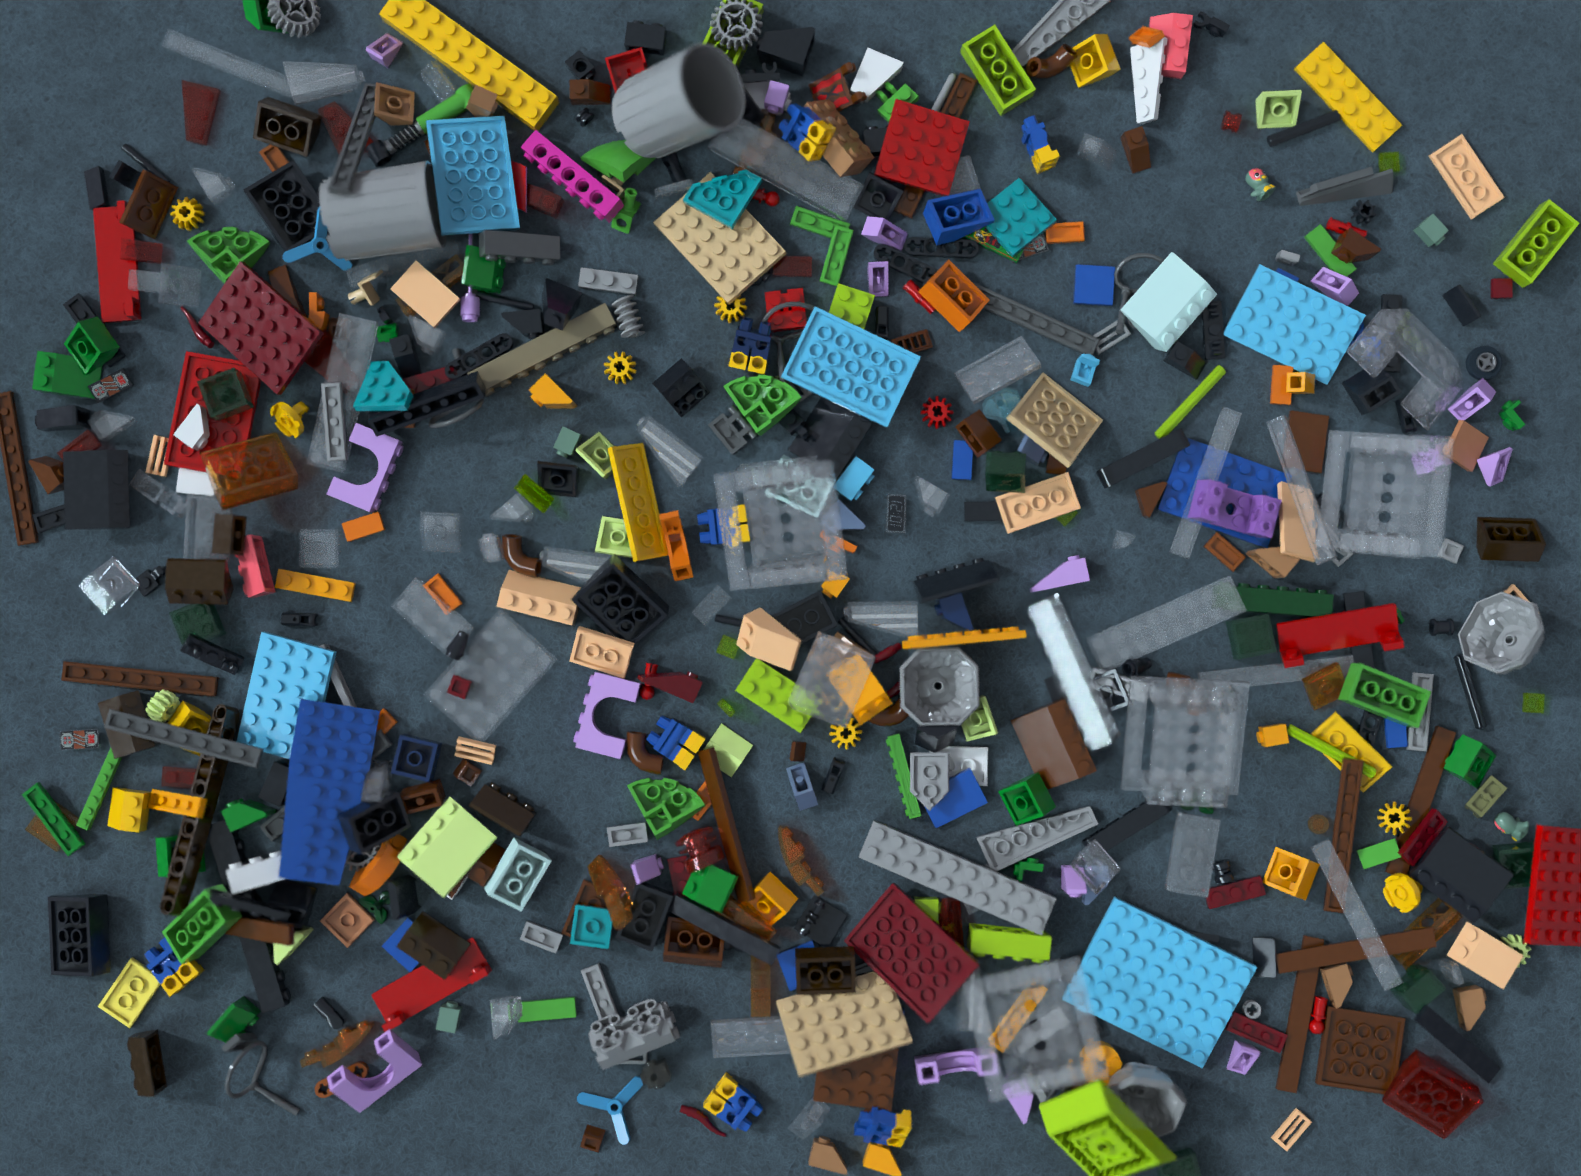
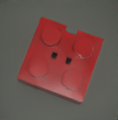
M642 47L605 58L615 93L626 79L646 70L644 68L647 67Z
M803 288L788 289L787 293L782 294L780 290L765 292L766 311L768 312L775 306L785 302L805 303ZM792 306V310H790L789 307L782 308L781 312L779 309L773 313L768 319V322L771 323V332L804 329L807 323L805 308Z

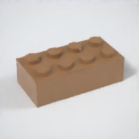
M829 99L811 101L803 106L809 107L824 122L836 127L830 142L826 143L827 147L823 156L839 177L860 174L875 158L871 154L870 148L859 139L858 133L848 125L846 118L836 110V106Z

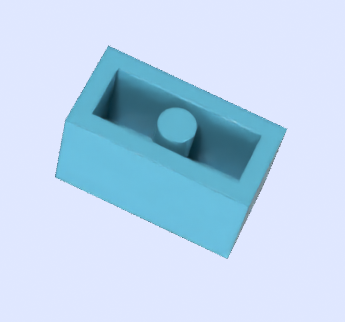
M855 456L832 488L850 502L853 499L857 501L863 493L861 490L864 484L869 485L875 477L872 474L874 469Z

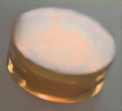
M1315 814L1309 818L1308 828L1311 832L1323 834L1328 830L1329 822L1323 815Z

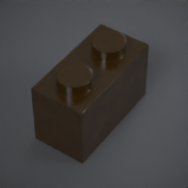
M215 514L212 553L244 555L247 516Z

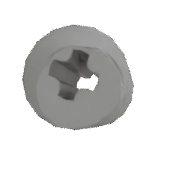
M634 295L621 297L612 303V307L616 309L614 314L619 316L616 321L617 323H622L619 325V330L623 331L621 333L622 338H634L645 333V331H639L643 324H637L641 317L634 316L639 312L638 309H632L636 305V302H630Z

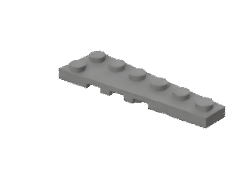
M1059 0L1012 50L1022 68L1027 65L1031 58L1040 56L1112 0Z
M1086 806L976 837L990 869L999 871L1096 826L1098 822L1091 807Z

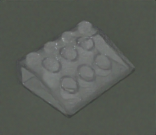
M818 632L789 697L788 704L796 711L846 728L876 656L836 637Z

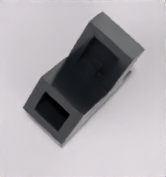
M118 160L109 177L133 191L141 172Z

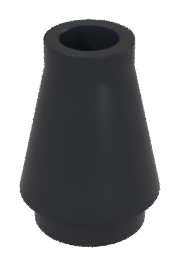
M459 630L447 646L445 654L450 658L460 661L461 657H464L470 635Z
M1148 657L1127 659L1122 664V671L1125 676L1134 678L1151 668L1152 663Z

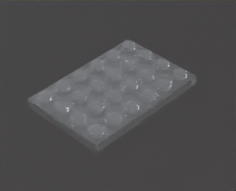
M500 608L466 646L464 657H461L460 661L454 659L423 695L473 740L486 742L559 659L507 612ZM454 674L473 681L466 699L447 693Z

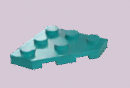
M746 169L738 171V173L733 175L712 178L711 181L692 184L683 202L733 230L763 180Z
M371 361L353 407L356 411H407L413 394L389 361Z

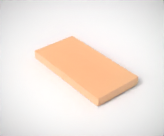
M1463 134L1429 155V158L1471 220L1505 198Z
M1068 472L995 497L1007 534L1081 509Z
M1281 481L1277 484L1278 499L1282 500L1279 508L1281 554L1315 562L1318 560L1314 491Z

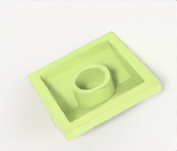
M602 516L595 548L596 553L615 554L616 556L632 558L624 519Z
M721 723L704 749L714 747L720 770L732 777L753 745Z

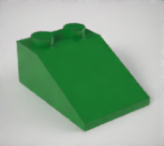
M37 351L32 389L43 393L95 399L88 386L101 379L103 365L86 375L73 356Z

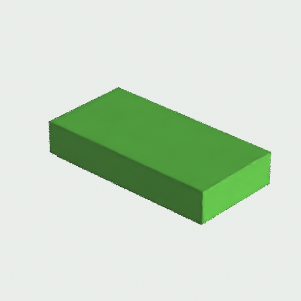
M1395 838L1357 850L1363 869L1401 857L1397 853L1399 848Z

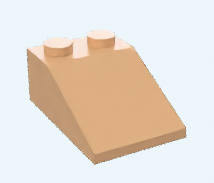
M758 608L744 615L736 645L749 656L791 671L794 668L801 640L762 608Z
M1466 922L1447 954L1452 960L1503 990L1524 957Z

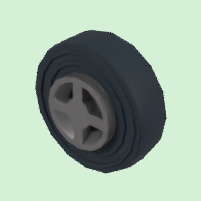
M1479 346L1473 349L1466 358V369L1477 380L1494 378L1501 371L1503 365L1500 353L1490 346Z

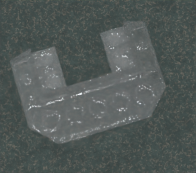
M1407 308L1381 309L1346 351L1373 378L1381 373L1397 352L1410 363L1423 377L1400 405L1426 430H1430L1463 388L1461 361Z

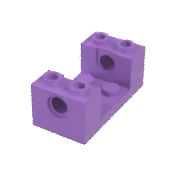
M1211 479L1197 480L1188 518L1257 538H1272L1282 500L1266 495H1251L1227 488L1228 484ZM1229 503L1234 508L1230 515L1226 512V506Z

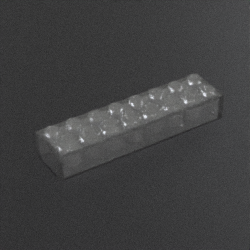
M743 118L734 128L713 136L707 147L712 152L841 221L847 220L864 187L863 184L849 176L839 177L832 167L820 160H806L789 143Z
M1056 593L1028 606V616L1036 625V634L1044 643V652L1051 659V667L1054 674L1059 677V685L1062 692L1067 695L1068 706L1071 711H1074L1077 727L1082 729L1085 745L1093 751L1113 743L1121 734L1059 594Z

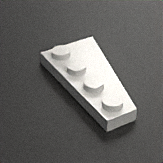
M1166 37L1150 48L1140 45L1130 47L1138 124L1158 120L1161 97L1159 88L1163 80L1161 72L1166 56L1164 55V47L1167 45L1168 40Z

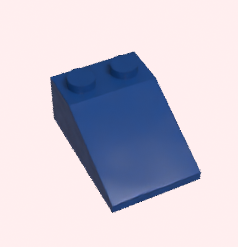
M981 189L928 200L923 212L936 245L954 242L995 221Z

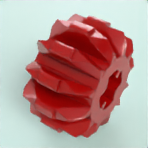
M936 396L935 402L928 398L929 405L923 403L922 407L927 410H921L920 414L927 415L922 421L925 422L929 419L928 427L935 423L934 427L938 429L940 423L944 428L946 427L945 421L951 422L952 419L947 415H952L953 411L947 409L952 404L944 405L946 398L939 402V396ZM939 408L942 415L935 417L932 409L936 410Z

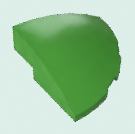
M627 140L599 145L581 156L582 161L609 178L614 176L622 182H625L632 174L639 175L655 158H645L637 155L625 145L624 142Z
M223 227L222 231L212 233L207 230L187 240V243L224 284L240 261L245 262L252 268L270 244L269 240L251 230L249 233L239 231L237 227Z
M768 375L743 376L724 385V388L743 416L760 436L778 423L802 399L792 386Z
M646 778L627 785L657 840L681 826L705 806L696 792L672 779L652 780L651 778Z

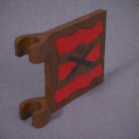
M847 62L839 69L810 83L809 88L814 101L829 99L835 104L838 112L867 99L865 92L858 91L851 95L845 75L857 70L855 63Z

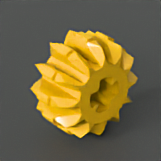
M184 197L183 201L177 199V206L172 205V208L175 209V211L170 213L172 217H175L172 221L178 224L180 229L186 228L188 231H191L192 226L196 229L199 228L198 221L204 223V220L200 217L205 216V212L201 211L203 206L200 203L197 204L196 199L192 198L190 200L188 197Z
M740 295L732 302L735 309L732 310L731 308V310H728L727 302L722 297L717 296V300L720 303L714 304L715 308H719L716 311V315L722 314L720 318L722 321L728 317V323L732 322V317H734L736 322H739L737 315L744 317L745 313L741 310H747V306L742 305L746 302V299H739Z
M614 352V359L611 356L607 357L611 363H604V366L609 368L604 373L610 374L608 377L609 381L615 378V384L618 385L620 379H622L623 384H626V377L629 380H633L630 373L636 374L637 371L632 368L636 366V362H630L633 358L631 355L626 357V353L622 352L619 357L618 353ZM622 364L625 369L624 371L621 369V372H618L616 366Z
M843 716V723L841 724L837 718L835 721L839 726L837 727L833 724L830 726L836 732H829V735L837 736L831 740L832 743L839 740L838 748H841L842 744L845 743V749H848L849 742L855 747L856 744L853 739L861 740L860 737L855 736L862 733V730H855L860 724L856 723L852 726L854 718L851 717L849 723H847L846 716ZM845 727L848 728V731L851 730L848 738H843L844 736L840 735V732Z
M1393 802V808H1390L1389 804L1386 803L1385 807L1388 811L1380 808L1379 811L1385 815L1377 816V819L1385 820L1379 826L1384 827L1388 825L1385 829L1386 833L1393 828V835H1397L1396 828H1399L1403 834L1405 833L1402 828L1403 825L1406 828H1410V825L1405 823V820L1412 821V817H1405V815L1410 813V810L1402 812L1404 804H1401L1399 809H1397L1396 802ZM1391 814H1399L1398 818H1401L1399 823L1396 821L1391 823L1390 820L1392 819L1389 816Z

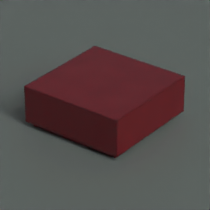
M1512 278L1491 279V299L1513 298Z
M454 674L447 693L466 699L473 681Z

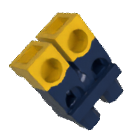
M743 317L736 331L728 366L746 370L749 353L752 351L748 371L765 374L773 335L771 333V323L761 321L759 330L752 328L753 319Z

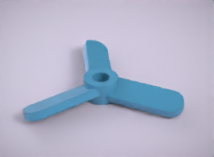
M320 207L317 210L314 238L308 243L284 252L282 256L284 262L292 263L314 253H321L344 271L352 268L351 261L337 259L332 253L326 240L328 228L327 225H323ZM321 241L322 246L317 248V243Z
M635 1076L615 1098L609 1099L582 1092L578 1094L577 1102L581 1105L608 1111L611 1114L618 1141L625 1145L630 1141V1135L622 1108L643 1086V1078ZM617 1104L618 1109H613L611 1105Z

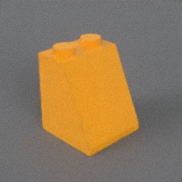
M856 654L826 675L860 726L893 704L859 654Z

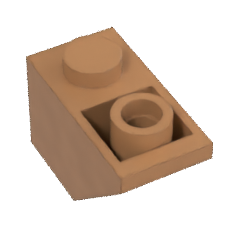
M475 85L466 109L475 117H492L498 106V102L495 101L497 94Z

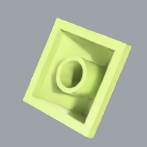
M1302 91L1262 92L1256 98L1257 128L1295 126Z
M600 432L575 450L605 480L613 473L608 448L614 446Z
M984 695L979 696L978 708L961 724L967 741L998 734L986 696Z
M312 927L294 928L293 945L287 946L273 943L274 963L278 965L286 960L314 929Z

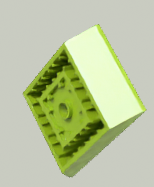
M1101 1079L1039 1104L1047 1134L1089 1176H1133L1176 1160V1156Z

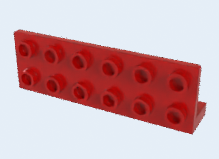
M125 200L117 201V206L93 209L101 318L104 323L142 320L135 230L119 223L128 204Z
M1395 603L1276 624L1280 657L1284 668L1304 665L1303 655L1377 642H1380L1384 651L1404 648V641L1398 629Z
M474 937L467 940L471 943L450 976L445 980L422 965L371 995L386 1021L382 1025L384 1032L399 1026L406 1019L470 983L473 984L489 975L492 969Z

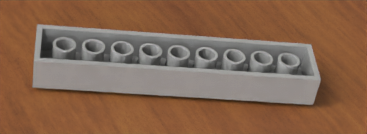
M876 820L872 823L859 858L1040 935H1042L1056 901L1054 895Z

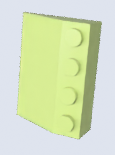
M449 797L397 855V858L445 898L497 837L460 804Z

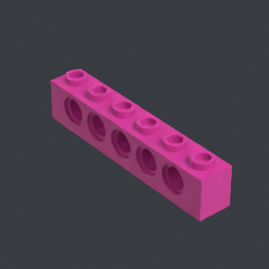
M537 130L521 146L525 153L523 156L530 163L535 161L538 164L537 168L545 175L547 173L552 175L551 179L558 186L564 185L566 187L565 191L573 198L575 196L580 198L579 202L586 209L592 208L594 210L593 214L601 221L605 219L610 223L624 207L619 197ZM547 152V154L544 157L540 158V155L542 153ZM556 164H561L559 168L554 169ZM575 175L572 180H568L569 176ZM584 187H589V189L586 192H582V189ZM603 198L601 203L596 204L597 199Z

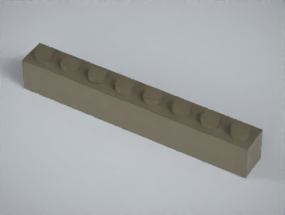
M603 303L570 320L563 330L555 328L467 374L478 371L486 387L485 397L495 392L494 389L500 386L505 388L512 384L511 380L517 377L519 379L525 378L529 375V371L536 369V371L540 370L551 360L553 362L560 360L564 357V353L568 351L573 353L581 348L580 345L586 342L587 344L598 340L597 336L603 333L604 335L611 334L615 331L614 328L617 327V324L606 303Z

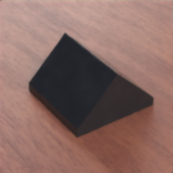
M538 461V493L577 497L580 471L577 465Z

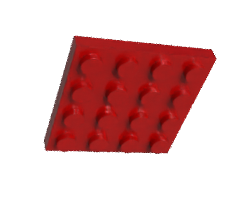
M895 99L874 175L944 197L949 196L970 121Z

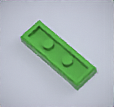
M799 206L795 207L790 222L792 226L828 238H832L835 225L850 228L851 225L850 223Z
M1321 224L1304 237L1330 270L1347 277L1357 269L1353 263L1346 264L1331 254L1336 242Z
M835 225L820 282L837 286L840 282L854 230Z
M575 997L520 1001L516 1003L518 1022L577 1017Z

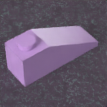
M1079 555L1068 557V561L1063 562L1031 587L1030 593L1090 581L1085 558L1080 559Z

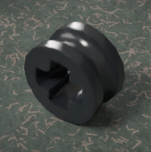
M584 108L579 112L575 120L581 122L580 125L585 127L594 118V114L589 113L588 108Z

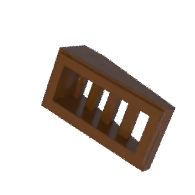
M927 329L890 341L898 346V343L902 342L904 349L914 354L933 348ZM921 335L924 336L926 345L924 346L922 345L920 339ZM915 337L919 345L918 348L915 347L913 338ZM906 340H909L911 350H908Z

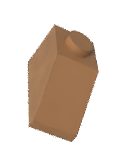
M1339 963L1319 967L1331 1005L1335 1008L1341 1007L1353 983L1351 978L1353 972L1350 965Z
M1477 985L1453 989L1460 1028L1466 1031L1472 1029L1486 1008V993Z
M824 1136L814 1137L808 1165L847 1175V1165L834 1143Z

